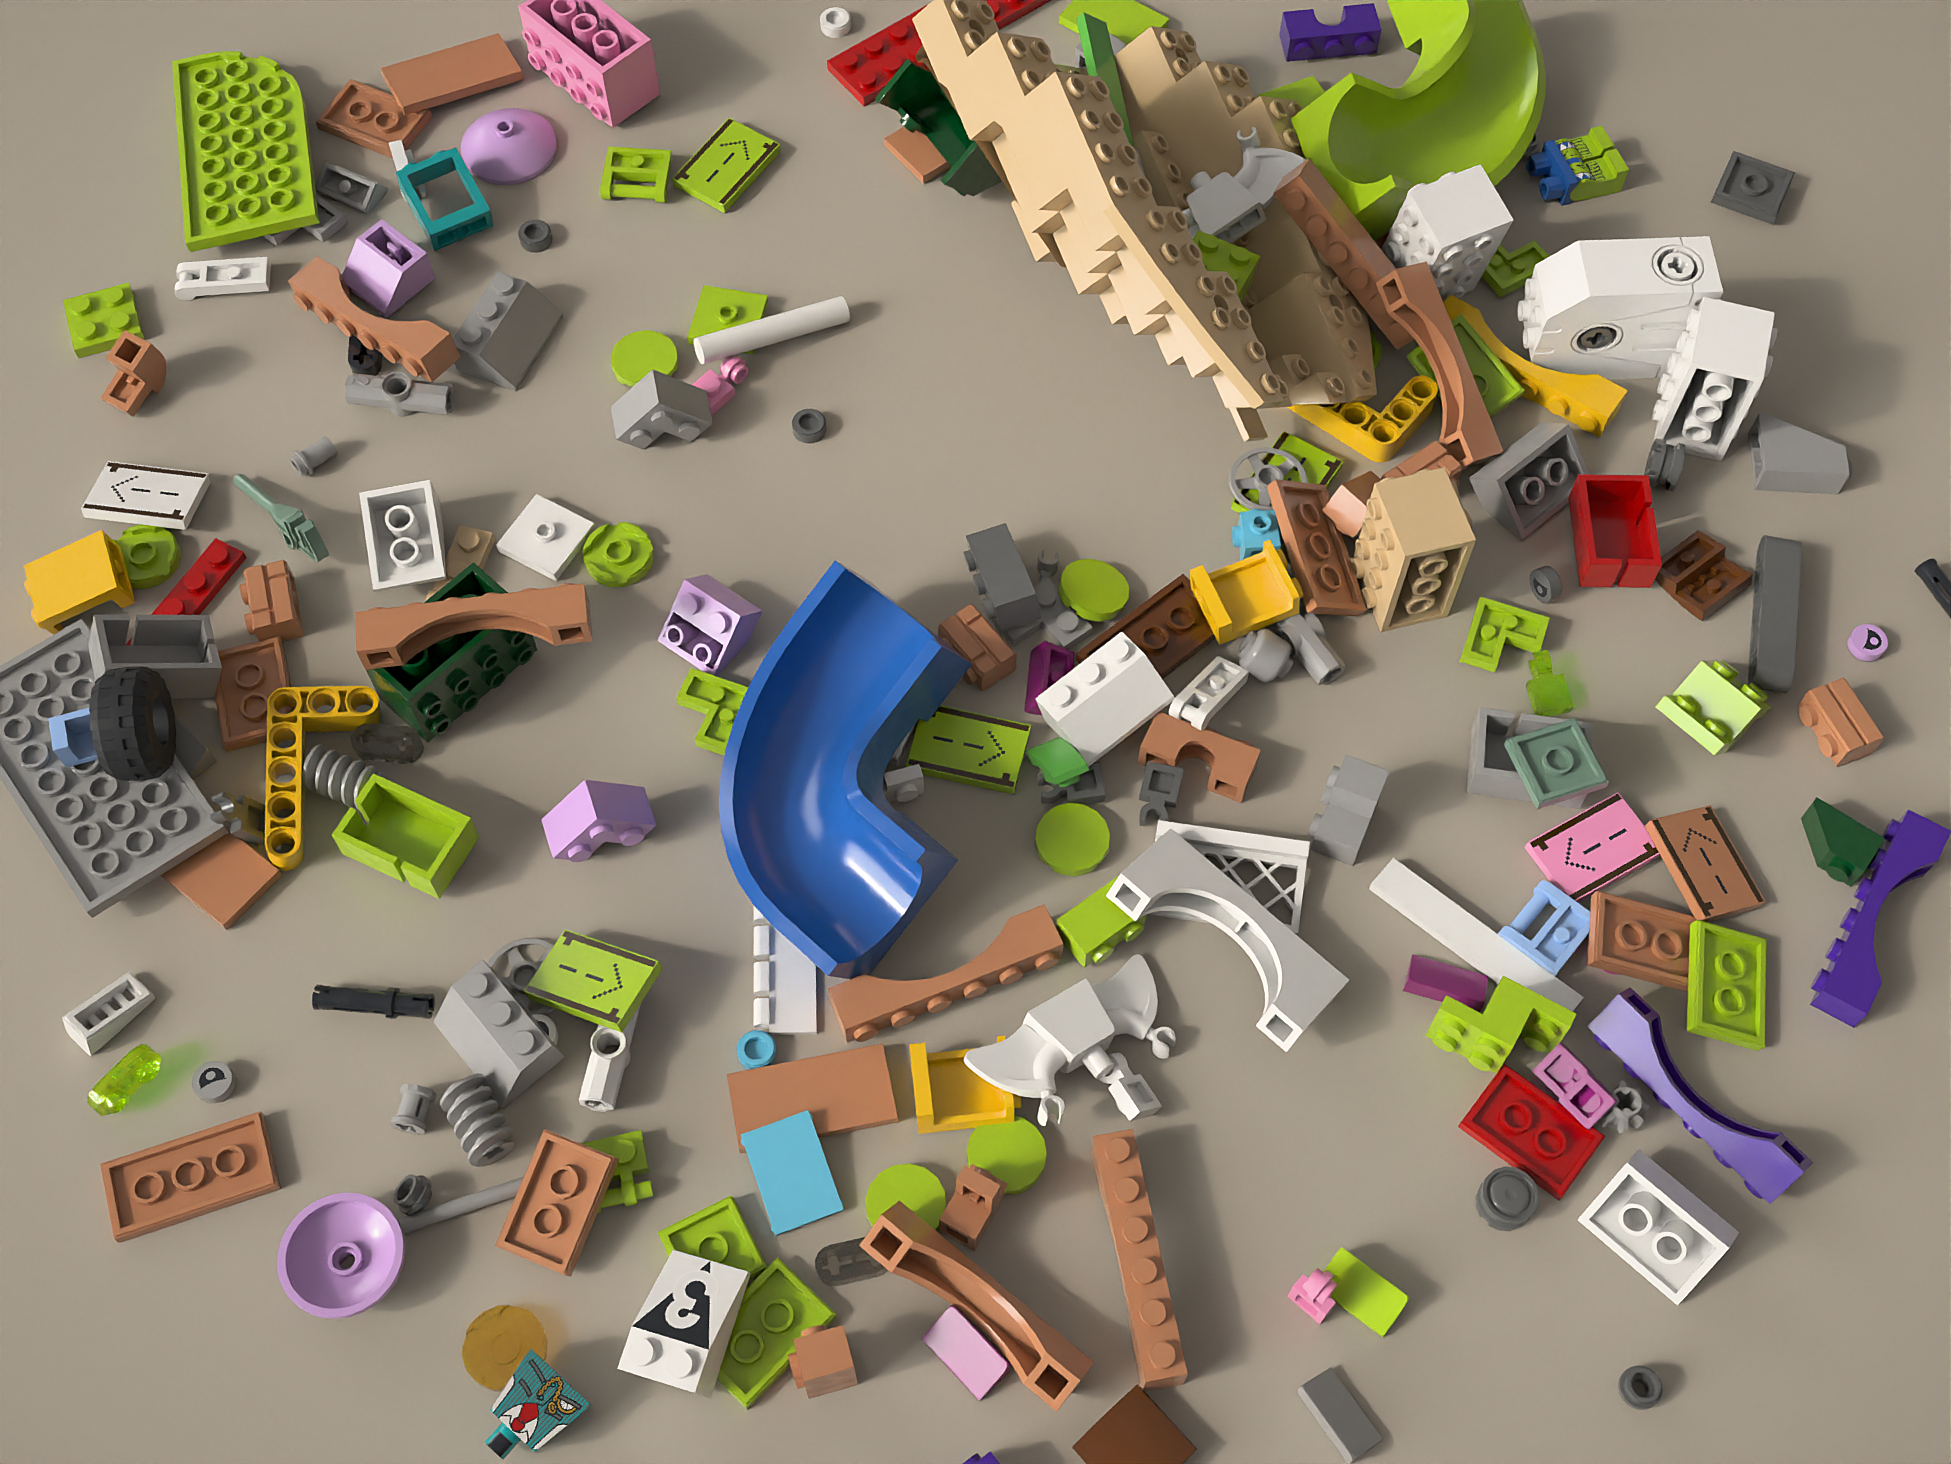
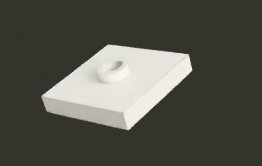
M536 494L496 546L498 552L557 581L596 528L593 522Z

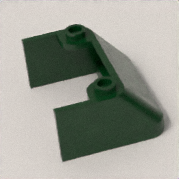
M907 59L875 98L876 101L897 111L901 116L900 123L912 133L917 130L925 134L952 167L941 179L944 185L955 189L960 195L965 197L967 194L975 196L1003 182L976 141L969 139L961 118L931 71Z

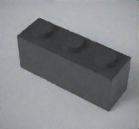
M1004 523L967 535L966 540L969 550L964 551L963 554L969 572L976 570L977 574L973 575V580L979 596L985 594L987 597L982 599L988 619H996L1000 632L1041 619L1037 594L1007 524Z

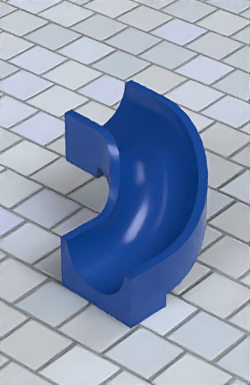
M836 560L774 641L744 695L725 750L720 777L719 812L721 833L728 860L738 883L756 909L825 974L831 977L853 979L863 974L870 975L958 862L955 856L907 815L895 810L888 803L883 792V777L890 759L919 719L929 721L972 663L873 583Z

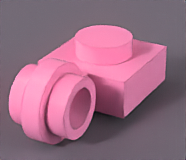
M738 356L727 357L720 366L721 376L709 369L692 384L707 391L711 416L735 396V389L731 383H741L748 374L749 369L746 366V362Z
M1317 1268L1309 1278L1303 1274L1293 1285L1287 1297L1316 1322L1321 1324L1336 1303L1331 1296L1338 1284L1332 1280L1334 1277L1332 1273L1328 1270L1324 1273Z

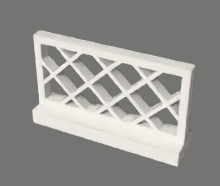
M1158 820L1155 842L1170 828L1173 829L1204 857H1215L1223 867L1221 871L1224 874L1228 873L1234 882L1258 903L1259 901L1251 893L1250 889L1263 879H1266L1278 896L1263 907L1268 910L1277 902L1283 900L1292 911L1291 925H1284L1298 935L1310 842ZM1225 859H1232L1234 861L1228 864ZM1243 861L1253 862L1261 872V875L1247 885L1243 883L1233 870ZM1263 864L1273 866H1271L1269 869H1266ZM1280 867L1297 869L1296 882L1286 890H1283L1271 875ZM1292 891H1294L1293 902L1288 897V894H1290ZM1156 911L1149 913V915L1210 923L1200 917L1179 911Z

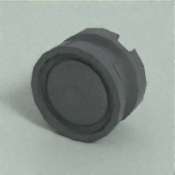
M1658 438L1654 440L1644 475H1649L1650 487L1653 488L1655 485L1663 486L1666 484L1667 491L1672 492L1675 489L1683 466L1685 444L1678 443L1674 450V446L1666 444L1665 440Z
M1504 1166L1493 1170L1484 1179V1182L1481 1183L1475 1196V1206L1479 1216H1482L1489 1223L1488 1226L1498 1231H1512L1521 1228L1535 1213L1539 1204V1191L1534 1180L1526 1172L1516 1167Z

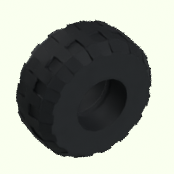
M144 666L122 667L106 671L94 682L95 685L91 690V701L89 704L90 730L97 759L106 774L120 781H140L159 778L170 769L176 752L175 713L166 682L158 672Z

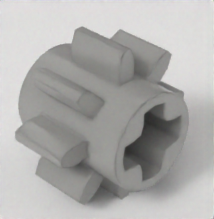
M1620 1080L1614 1091L1610 1087L1605 1086L1617 1102L1603 1116L1602 1126L1610 1125L1617 1128L1619 1134H1623L1629 1124L1633 1128L1638 1129L1644 1122L1639 1114L1645 1113L1649 1108V1104L1643 1103L1639 1095L1641 1089L1636 1088L1634 1090L1633 1088L1626 1087L1623 1080ZM1622 1104L1626 1109L1621 1111L1617 1106Z

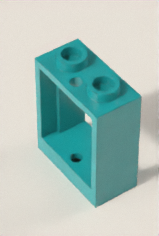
M456 147L447 151H439L431 158L421 162L407 164L402 170L396 172L400 190L433 251L493 227L491 210ZM456 170L474 204L431 221L414 187Z

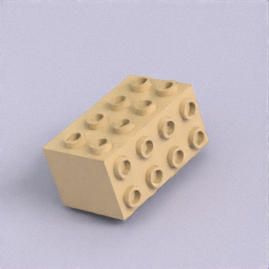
M1445 467L1435 470L1423 469L1413 475L1399 478H1385L1374 484L1371 498L1367 500V512L1365 519L1361 521V533L1359 539L1356 540L1354 557L1350 561L1356 579L1360 580L1363 587L1362 597L1365 606L1371 608L1380 632L1444 618L1449 615L1476 538L1472 531L1470 514L1467 510H1463L1459 502L1458 487L1455 481H1450Z

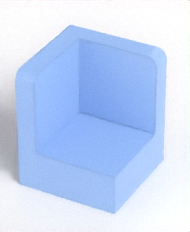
M89 708L48 718L53 751L66 768L97 759L90 730Z

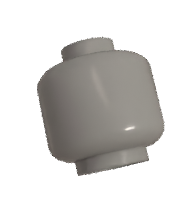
M1260 629L1256 633L1250 631L1241 642L1236 654L1240 657L1239 665L1249 671V674L1265 683L1274 680L1277 676L1283 678L1293 664V660L1289 658L1291 652L1290 644L1267 629Z

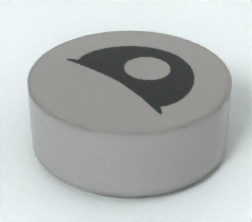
M220 1061L204 1063L195 1071L192 1077L194 1092L207 1103L224 1101L233 1093L236 1086L235 1074L225 1063Z

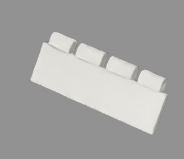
M754 906V923L769 924V926L754 927V959L769 960V962L754 963V995L769 996V998H757L754 1000V1028L769 1029L770 1035L817 1034L816 964L773 927Z

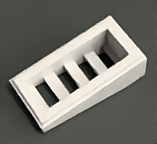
M129 971L63 1016L62 1019L68 1035L91 1056L132 1021L155 997ZM128 990L135 999L129 1002L122 993ZM114 1001L121 1008L115 1011L110 1004ZM100 1013L106 1017L103 1021L97 1017ZM89 1024L92 1028L87 1030L85 1026Z

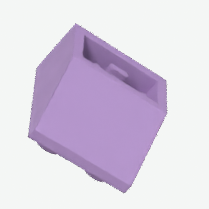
M383 219L356 239L342 274L349 290L385 318L389 317L435 279L427 253Z
M708 574L684 579L657 641L703 672L718 676L749 642L762 610Z

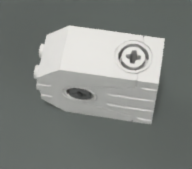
M1710 236L1681 237V239L1680 237L1582 240L1537 263L1532 278L1526 280L1525 299L1518 303V319L1524 322L1525 328L1523 332L1524 348H1529L1531 362L1543 368L1561 373L1579 375L1599 374L1608 380L1655 378V376L1656 378H1661L1663 373L1668 374L1666 370L1672 352L1678 353L1676 352V346L1682 331L1688 332L1686 324L1690 311L1692 309L1698 310L1703 297L1720 299L1723 293Z

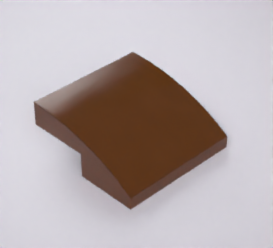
M1697 530L1661 557L1662 566L1655 580L1683 608L1699 620L1704 621L1750 586L1753 574L1725 557V546Z
M1139 1384L1122 1397L1072 1446L1086 1464H1184L1198 1450Z

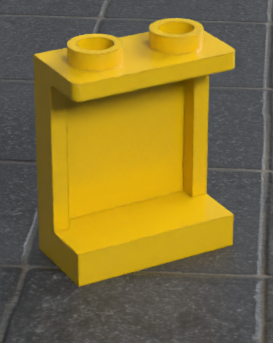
M103 530L24 565L27 577L24 585L27 593L32 598L34 609L31 610L33 620L39 628H45L53 635L63 630L62 621L112 599L121 608L136 603L121 546Z
M1271 540L1263 542V551L1261 553L1207 574L1203 565L1190 569L1191 589L1219 645L1249 634L1250 631L1254 632L1299 614L1300 598H1303L1301 586L1295 577L1291 579L1286 571L1288 564L1285 555L1281 549L1275 550Z
M1005 1035L997 1036V1043L1005 1040ZM925 1042L909 1044L919 1134L1014 1122V1109L1021 1108V1096L994 1086L972 1071L964 1063V1057L968 1051L973 1049L926 1053Z

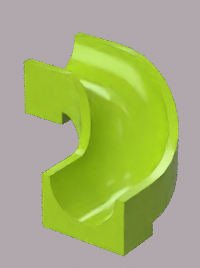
M1387 0L1405 48L1421 55L1415 69L1402 87L1390 88L1351 72L1291 118L1305 159L1308 160L1310 158L1374 241L1390 232V228L1399 214L1398 212L1407 197L1408 191L1420 183L1427 185L1438 181L1439 178L1449 172L1459 173L1480 164L1493 186H1496L1523 157L1541 119L1545 100L1546 73L1543 53L1537 34L1522 0Z

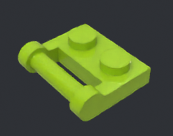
M608 146L600 185L601 199L612 200L613 197L655 199L656 203H666L673 161L672 151ZM614 180L655 182L656 184L655 186L614 184Z

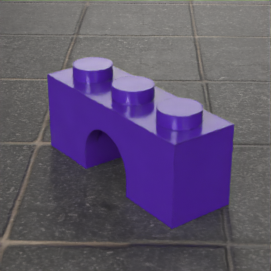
M1370 3L1344 6L1341 22L1334 26L1319 22L1315 17L1313 9L1283 12L1279 36L1286 62L1377 53L1382 29L1375 5Z

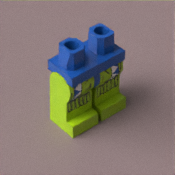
M1602 125L1591 128L1588 135L1573 139L1563 138L1557 141H1546L1542 151L1530 155L1526 163V170L1530 177L1539 175L1545 177L1541 179L1539 184V192L1543 199L1557 198L1561 206L1570 204L1571 200L1581 201L1618 193L1621 191L1629 172V168L1618 150L1614 149L1615 145Z

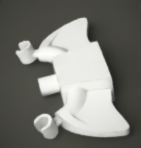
M1252 127L1253 133L1249 137H1243L1241 130H1239L1237 138L1241 150L1244 152L1241 170L1234 177L1227 172H1222L1213 179L1203 171L1197 173L1191 179L1190 184L1195 191L1188 195L1186 199L1190 208L1181 212L1188 221L1187 228L1192 239L1199 230L1212 234L1228 243H1233L1265 221L1266 216L1262 208L1265 209L1276 198L1273 193L1283 176L1305 162L1306 159L1281 149L1259 148L1261 143L1255 127Z
M1135 954L1119 972L1107 981L1091 986L1085 978L1028 1011L1022 1026L1014 1034L1001 1042L968 1051L964 1057V1063L977 1075L1000 1089L1019 1096L1042 1098L1037 1118L1042 1126H1046L1048 1113L1054 1114L1057 1117L1058 1124H1060L1065 1108L1063 1100L1053 1095L1057 1091L1054 1076L1058 1070L1062 1073H1069L1085 1064L1096 1079H1100L1115 1066L1114 1062L1105 1052L1115 1035L1129 1034L1141 1040L1146 1037L1152 1041V1052L1154 1055L1162 1059L1168 1058L1170 1048L1165 1043L1175 1047L1176 1036L1169 1027H1160L1156 1030L1151 1027L1158 1005L1156 986L1143 956Z

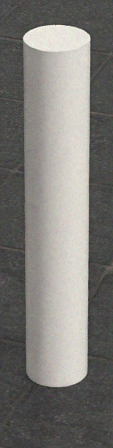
M842 296L696 337L694 338L695 351L700 363L706 364L849 322V309Z

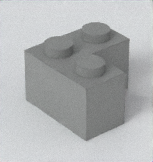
M656 370L650 371L611 406L616 440L643 450L664 432L692 442L713 424L706 390Z
M1349 755L1345 756L1341 768L1333 766L1320 802L1327 806L1323 815L1315 814L1308 831L1309 835L1314 836L1310 850L1353 866L1389 770Z

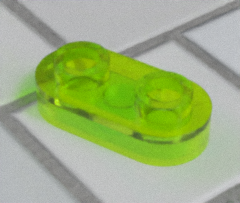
M147 1044L136 1046L91 1089L87 1097V1104L100 1116L120 1112L129 1102L130 1096L142 1084L150 1082L158 1074L161 1056Z

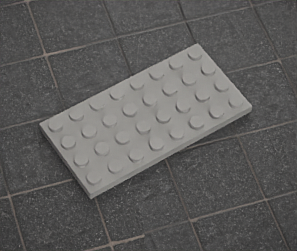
M80 619L0 666V778L90 917L93 918L229 832L223 824H217L210 819V814L215 813L175 754L170 769L159 778L140 781H120L106 774L98 759L66 768L54 753L48 718L89 708L91 690L95 685L88 647L91 631L84 621Z

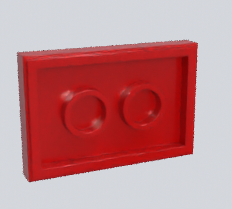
M1505 1063L1458 1125L1461 1130L1509 1165L1526 1172L1534 1180L1535 1184L1558 1201L1561 1200L1606 1137L1594 1127L1587 1130L1562 1104Z

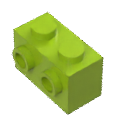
M1118 876L1057 919L1056 929L1063 944L1083 968L1094 961L1096 964L1103 962L1114 952V946L1124 939L1126 942L1132 941L1144 930L1143 925L1146 915L1134 921L1106 896Z

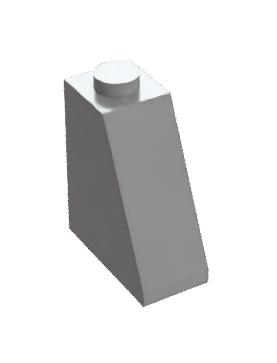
M1758 413L1748 432L1754 490L1838 494L1845 482L1850 480L1853 469L1852 462L1847 459L1846 446L1768 414Z

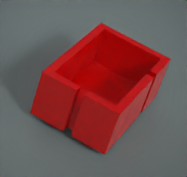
M1578 474L1568 501L1579 587H1612L1614 581H1618V587L1651 588L1662 566L1654 508H1650L1653 501L1649 475Z

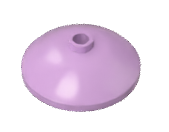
M519 108L498 109L481 116L468 127L461 141V155L468 170L477 178L497 185L519 184L537 177L549 167L557 151L556 135L550 123L535 112Z
M338 1193L323 1197L304 1208L287 1227L280 1242L277 1256V1270L280 1283L288 1297L309 1314L327 1319H342L358 1315L379 1303L395 1285L405 1259L404 1235L393 1213L380 1201L370 1196L359 1193ZM347 1257H355V1262L350 1268H342L343 1261Z

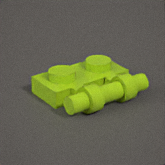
M641 1130L581 1143L619 1158L611 1181L621 1179V1187L606 1191L598 1213H602V1208L623 1203L628 1207L638 1204L640 1199L654 1196L650 1180L635 1184L634 1176L650 1173L644 1137Z

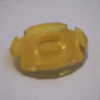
M498 1305L482 1312L469 1325L466 1331L464 1346L462 1345L461 1356L466 1371L480 1386L494 1392H502L530 1349L544 1361L546 1360L548 1340L543 1325L529 1310L516 1306Z

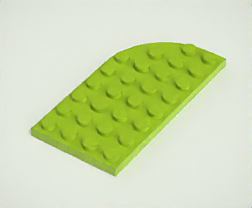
M241 51L212 52L172 61L184 236L188 250L194 252L318 224L319 215L307 109L302 92L294 77L281 69L279 63L261 55L258 58L243 56Z

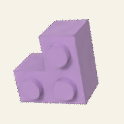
M584 780L541 819L552 857L554 859L570 860L571 862H582L589 859L592 853L604 842L622 843L625 846L638 844L648 832L657 826L644 787Z

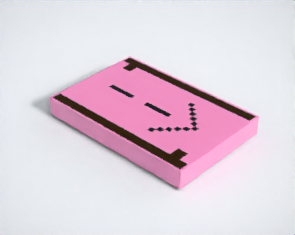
M1618 792L1532 839L1525 846L1526 851L1551 884L1578 903L1590 897L1597 890L1601 891L1661 857L1644 824Z

